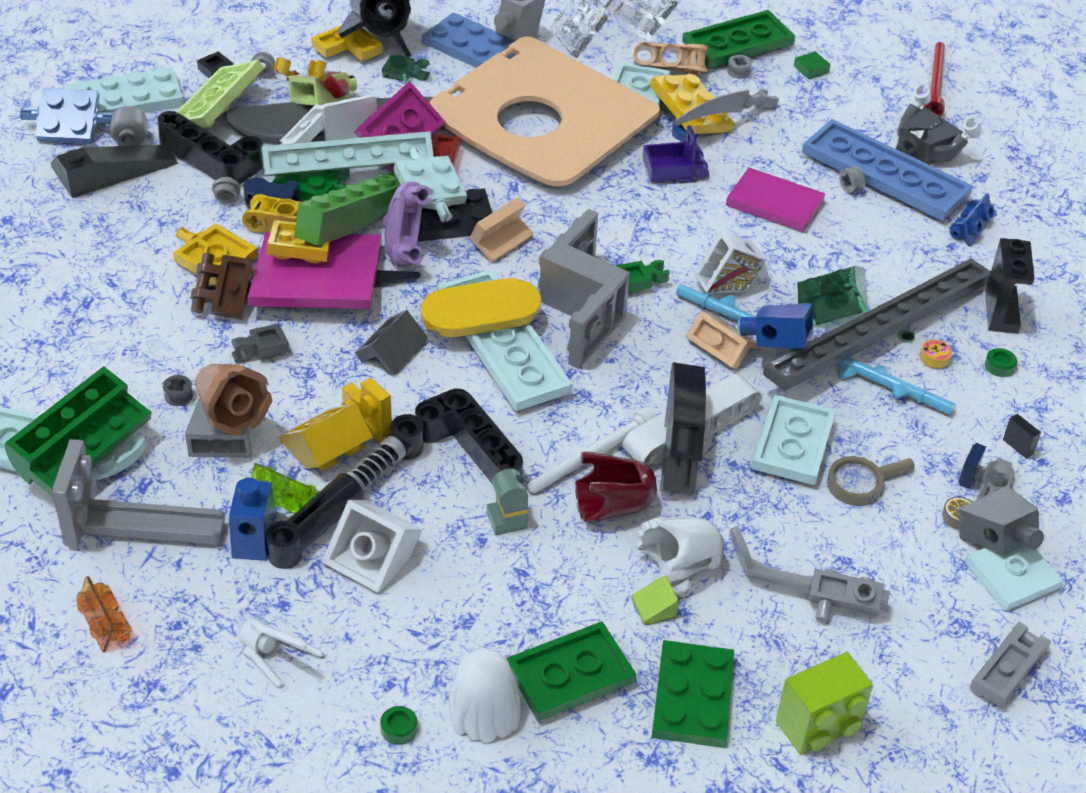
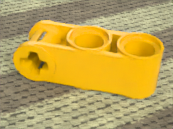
M257 194L250 201V209L242 216L243 225L250 231L265 233L271 232L274 220L296 222L298 204L300 202Z

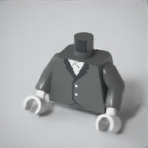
M917 85L914 88L915 101L913 104H909L899 122L897 129L899 138L896 149L928 165L938 161L953 160L969 143L967 141L969 138L980 136L982 132L980 122L975 125L974 117L966 118L963 122L965 130L963 132L926 107L920 109L921 105H926L930 102L931 93L930 89H928L925 95L919 96L922 92V86Z

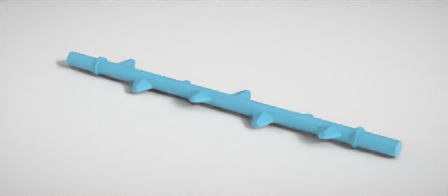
M680 284L677 288L676 295L701 305L703 309H711L738 321V330H740L741 317H756L736 308L733 295L718 300L711 297L709 293L704 294L683 284ZM850 357L836 364L840 367V377L842 379L858 374L892 389L893 396L896 398L909 396L918 400L919 404H927L950 415L955 408L956 403L928 392L927 388L921 389L887 374V369L883 365L871 367Z

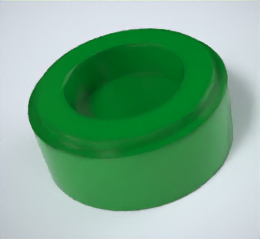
M995 348L987 353L984 365L986 370L992 375L1008 377L1014 373L1018 361L1015 354L1004 348Z
M394 706L387 709L380 719L382 737L387 742L395 745L410 742L418 731L416 714L405 706Z

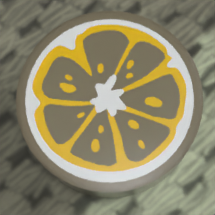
M964 497L948 499L942 512L943 520L949 526L959 529V508L972 501Z

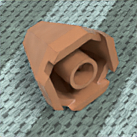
M212 363L201 368L194 380L208 423L215 429L236 437L243 434L242 430L247 427L253 429L260 426L273 401L271 393L267 391L266 385L269 386L267 378L261 373L239 364Z

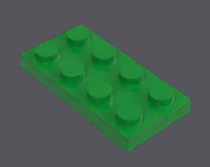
M768 9L683 33L682 42L685 45L700 44L708 46L709 50L706 52L705 66L709 69L728 63L729 58L733 55L751 57L793 45L796 35Z

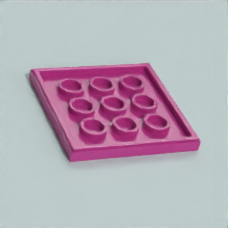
M265 232L248 294L249 306L371 309L382 246V235L350 234L330 242L327 262L309 263L299 258L278 259L274 255H267V243L270 232Z

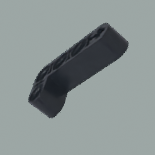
M165 111L157 118L160 144L215 180L222 177H230L239 184H242L263 168L261 150L263 142L256 136H245L229 145L178 112Z
M459 388L451 389L424 400L415 407V416L419 417L423 422L425 443L438 442L453 435L491 484L493 477L505 469L517 470L522 479V455L469 392Z

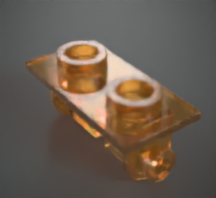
M86 576L81 592L77 594V608L80 613H83L89 625L92 638L96 639L101 651L106 652L110 641L117 640L119 643H123L131 637V626L123 612L118 611L119 604L110 586L102 582L93 585L90 577Z

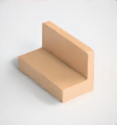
M519 197L477 222L470 236V240L490 262L500 259L529 240L533 235V232L519 218L526 206Z
M700 311L686 335L688 339L735 369H738L749 348L760 349L754 339L748 335H740V330L717 315Z

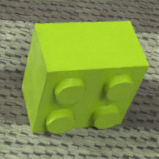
M847 651L786 678L775 722L799 755L811 750L819 751L825 748L832 740L843 735L845 737L852 736L860 730L874 684Z

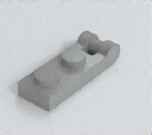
M1018 622L974 677L970 689L1002 708L1039 658H1042L1051 640L1043 635L1039 637L1028 631V626Z

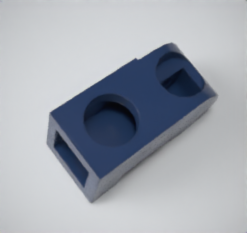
M254 177L248 179L243 185L245 205L248 209H250L251 199L257 194L301 202L300 186L297 181L288 180L286 185L268 182L261 177Z

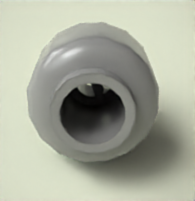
M123 106L116 109L111 116L110 135L112 139L122 146L139 145L144 141L147 132V118L144 112L133 106Z

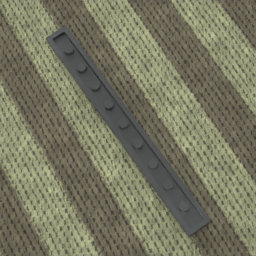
M970 258L808 342L805 349H794L764 365L763 375L783 391H787L986 285L991 271Z

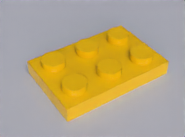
M693 74L653 76L649 84L677 119L700 104L714 98L700 82V79ZM719 113L690 120L681 125L686 131L687 126L691 125L694 134L731 132L735 122L728 113Z

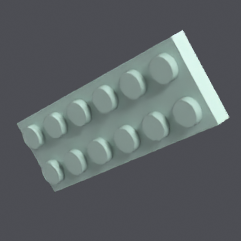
M492 269L437 285V290L497 280L498 278ZM530 323L519 327L465 336L515 412L572 393V382Z

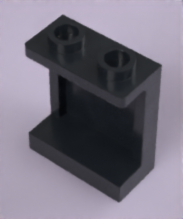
M1000 238L985 289L988 331L1019 333L1021 322L1018 291L1015 284L1033 285L1035 277L1030 241Z

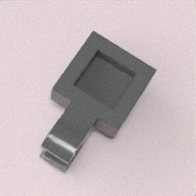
M279 323L249 330V337H237L231 340L235 350L232 352L235 363L245 362L255 353L261 359L289 352V342Z

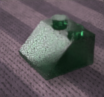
M852 266L797 282L798 304L812 303L813 326L868 311L866 277L863 267Z

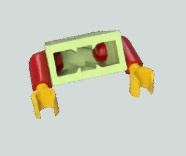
M277 57L273 67L275 72L287 76L291 102L296 104L315 106L316 104L323 105L350 99V92L357 89V80L353 75L349 76L347 72L325 71L327 63L322 60H317V62L311 60L308 74L300 75L296 70L290 71L292 62L283 57Z

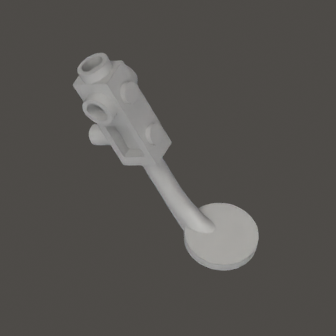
M737 526L730 529L735 552L745 573L771 583L810 591L808 600L818 602L815 617L817 620L829 622L832 606L877 616L879 610L886 611L890 591L883 589L884 583L876 582L868 577L857 578L839 574L838 571L831 569L821 570L815 568L813 577L771 568L750 556L746 542ZM860 594L867 595V598L861 597Z

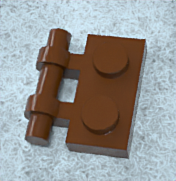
M203 253L201 263H198L196 268V274L198 275L196 287L191 291L190 299L193 300L191 311L203 313L204 304L209 302L213 303L211 308L212 315L242 320L254 265L253 259L223 254L220 266L213 264L215 257L213 254ZM212 277L218 278L215 291L208 290L209 280Z

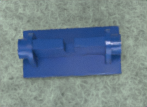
M986 193L981 200H971L967 204V207L960 214L961 218H957L949 228L950 235L953 238H966L968 246H971L978 236L981 235L982 231L994 217V206L991 204L989 193Z

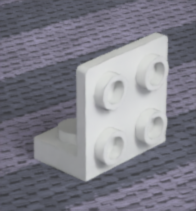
M370 94L323 104L322 116L325 141L358 138L354 131L377 111L375 95Z

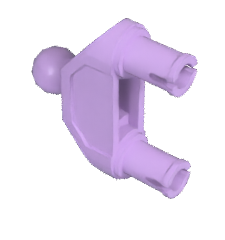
M406 182L397 188L389 204L388 213L382 220L385 229L384 237L388 257L399 266L418 264L423 260V257H418L419 254H424V252L417 245L422 206L432 200V198H427V195H432V191L429 187L422 186L417 182Z

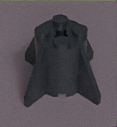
M350 0L352 11L337 33L340 38H343L364 26L373 34L382 37L392 36L403 54L408 58L412 55L400 32L408 24L407 21L411 14L410 0Z

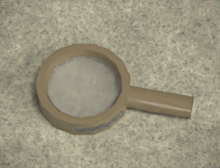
M842 457L831 465L827 486L830 493L837 500L845 504L854 506L869 505L881 495L884 479L915 469V465L911 458L878 467L874 462L863 457Z

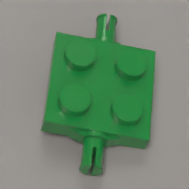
M349 169L277 175L272 182L286 185L288 180L299 182L300 198L307 201L313 196H322L328 194L329 191L346 188L347 185L343 184V182L350 176Z

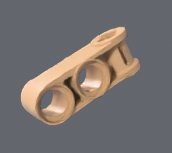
M641 42L634 48L633 63L671 72H685L697 75L706 74L705 56L709 47L700 44L683 45ZM642 50L650 52L652 58L644 62L638 58L637 54ZM667 52H673L677 56V61L667 63L663 55Z

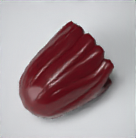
M581 452V463H592L594 465L591 472L575 481L576 500H578L577 509L584 522L636 514L646 509L653 502L657 493L656 477L646 463L596 452Z

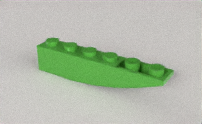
M395 171L389 174H380L379 177L365 179L361 183L347 185L346 188L332 190L328 194L313 196L310 200L300 202L298 204L294 237L320 246L328 241L331 242L350 235L370 225L388 213L389 204L395 191L400 186Z

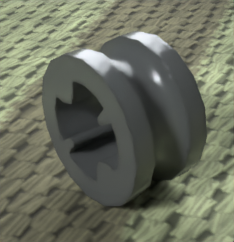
M174 375L164 381V398L169 405L182 406L192 400V383L188 377Z

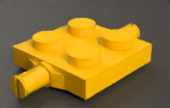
M216 223L198 233H192L185 227L179 228L176 232V237L185 241V244L173 252L174 261L195 274L197 264L201 263L203 253L213 254L215 256L213 264L220 266L223 254L253 260L259 257L256 246ZM255 269L252 270V275H251L250 281L252 280V278H253V276H254ZM212 277L209 282L217 285L218 278Z

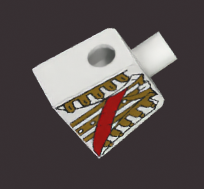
M721 230L694 275L706 293H738L747 291L756 277L764 278L768 274L769 265L752 241Z

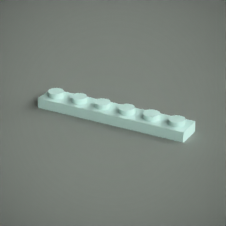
M430 131L262 146L261 148L265 177L395 165V161L412 159L408 150L412 146L416 148V145L420 147L425 158L433 157Z

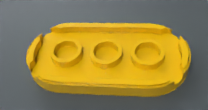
M504 278L443 288L425 297L421 304V320L431 332L433 330L438 331L440 336L461 337L519 327L534 320V316L537 313L539 314L541 295L534 285L516 278Z

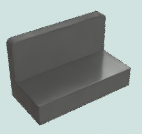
M405 310L389 317L355 351V354L361 362L377 357L387 372L392 375L428 340V336L409 311Z

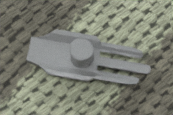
M997 458V460L988 463L981 480L982 487L977 500L984 497L986 490L989 491L988 494H991L1005 486L1010 487L1015 475L1011 462Z

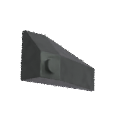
M162 145L82 147L57 155L51 161V168L70 196L74 198L177 164V159L170 150Z

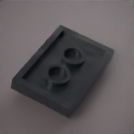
M485 188L465 190L467 194L465 204L448 207L452 214V218L448 222L446 220L442 222L435 209L422 208L417 242L471 236L477 222L493 213Z

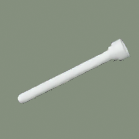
M643 407L633 414L629 424L581 452L590 451L601 454L622 443L627 434L634 428L656 417L655 413L649 407ZM581 452L528 483V490L531 493H537L585 465L586 463H581Z

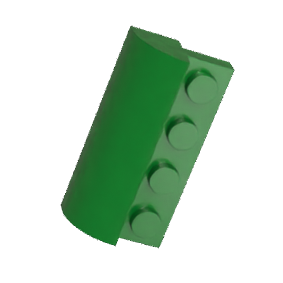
M103 366L5 442V451L10 463L23 480L29 485L33 482L37 483L52 496L51 491L70 439L84 440L86 454L90 455L92 459V468L150 421L152 412L127 393L128 385Z

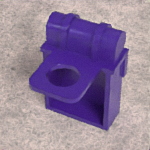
M691 125L687 126L686 141L650 144L643 147L642 158L651 182L677 180L678 183L694 181V175L699 179H703L709 174L708 164L704 160V153L696 144V136Z

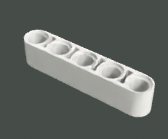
M733 374L706 389L704 439L749 414L760 403L762 394L741 375ZM666 411L634 428L627 434L622 444L623 448L635 460L646 463L650 468L663 462L667 427H664Z

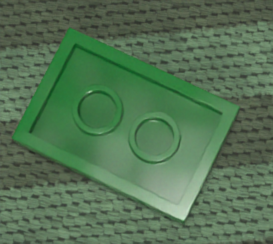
M603 621L506 658L511 666L518 688L538 722L636 683V672Z
M663 640L651 738L720 748L726 747L734 649Z

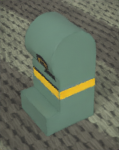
M515 469L502 470L492 480L496 493V502L487 504V515L495 535L526 529L528 523V493L522 485L521 475Z

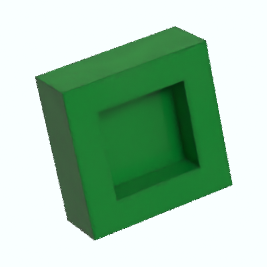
M816 51L795 57L794 67L807 79L827 74L830 70L831 64Z

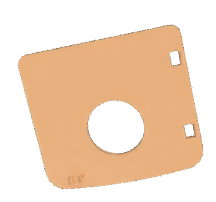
M530 36L519 38L503 52L497 53L456 81L452 87L446 91L443 90L430 101L433 108L446 121L443 127L507 166L546 185L557 187L575 182L657 119L660 114V106L657 103ZM511 53L515 54L513 58H507ZM456 91L462 92L456 97L452 95ZM534 101L554 108L560 114L562 121L558 128L549 134L538 137H523L505 130L500 125L498 116L503 109L511 104Z

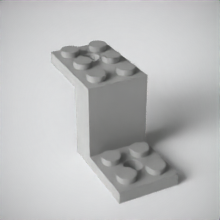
M587 209L580 218L577 217L571 227L565 233H561L556 242L549 249H545L539 258L541 269L538 288H540L541 303L571 316L568 325L571 329L570 340L567 345V350L569 351L568 364L577 369L588 360L626 317L630 272L595 257L598 212Z

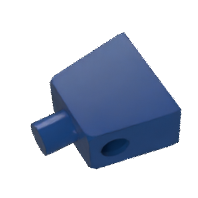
M812 303L762 306L756 317L740 318V335H756V344L759 347L805 349L813 335Z
M247 477L236 484L229 512L231 556L233 559L266 561L267 559L266 530L271 524L275 523L277 514L273 486L270 482L258 481L255 478ZM250 524L255 527V532L247 534L246 529H250Z

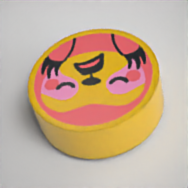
M936 339L924 342L920 352L921 361L932 368L946 367L950 363L952 356L951 347L944 341Z

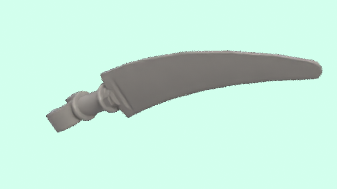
M760 89L754 95H750L749 90L730 92L706 101L686 112L675 120L674 125L678 126L690 120L712 114L741 113L744 108L748 109L754 105L756 107L776 108L780 98L768 96V91L765 89Z

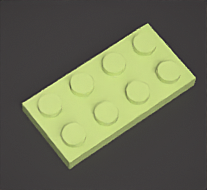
M259 59L220 67L177 112L205 130L215 124V119L230 108L229 104L241 97L244 93L243 90L257 80L256 76L264 67Z

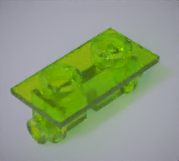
M254 463L252 478L258 481L270 482L273 486L276 505L295 513L320 492L312 484L308 486L274 471V468L271 466L264 467Z

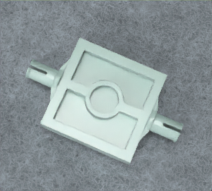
M416 145V148L412 146L408 150L412 159L395 161L394 171L400 185L406 182H417L422 186L429 187L432 195H427V198H432V200L428 204L423 205L422 208L435 209L440 220L448 222L452 218L448 207L465 204L467 194L448 156L425 158L419 146Z

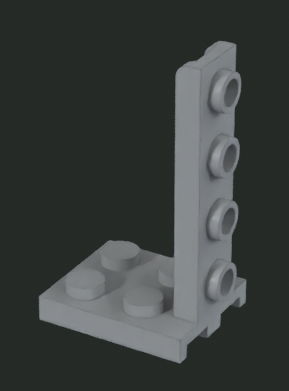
M70 439L51 491L65 546L79 547L83 534L219 545L226 520L225 513L221 510L94 500L97 482L91 476V456L86 454L84 440Z

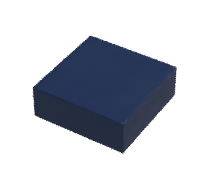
M979 443L973 444L963 465L958 482L960 486L968 489L971 488L980 469L987 446Z

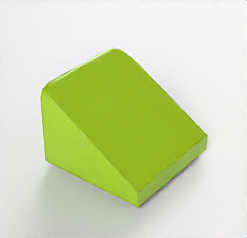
M667 576L658 578L632 595L633 603L644 625L677 617L679 601Z

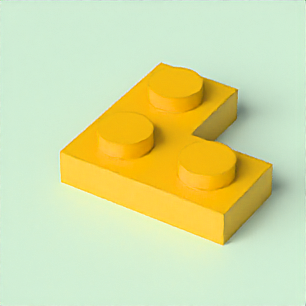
M341 26L311 37L312 47L325 58L349 50L359 60L365 61L383 53V44L363 27L343 38H340L337 33Z
M274 220L267 243V255H274L278 259L299 258L309 263L327 262L330 241L316 246L294 237L296 222Z
M371 377L360 383L361 390L353 382L342 387L343 402L341 405L356 402L373 438L378 443L385 440L386 436L391 432V395Z

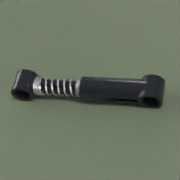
M403 414L394 418L391 422V432L378 445V448H374L372 453L367 454L366 458H363L349 472L339 474L286 521L282 520L271 524L266 530L265 535L269 562L279 569H288L296 566L302 559V551L341 518L348 500H361L365 487H370L371 481L376 482L377 476L382 477L383 471H389V466H394L395 462H399L401 459L410 460L420 456L424 448L422 420L413 414Z

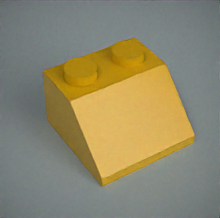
M356 402L330 408L279 435L278 438L306 469L319 467L320 471H323L337 464L336 457L345 452L347 456H350L364 449L363 443L373 438Z

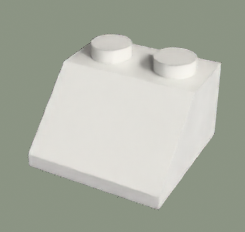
M348 500L322 559V563L380 593L409 561L423 529L367 500Z

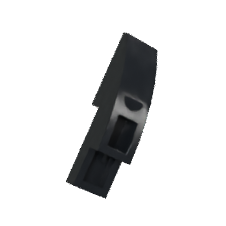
M673 362L671 365L664 427H667L659 491L695 495L698 462L702 461L705 433V367Z

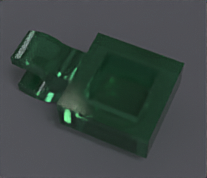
M390 55L382 68V77L406 82L410 77L420 81H427L430 72L423 71L422 69H427L430 62L427 59H418L415 62V58L403 55Z

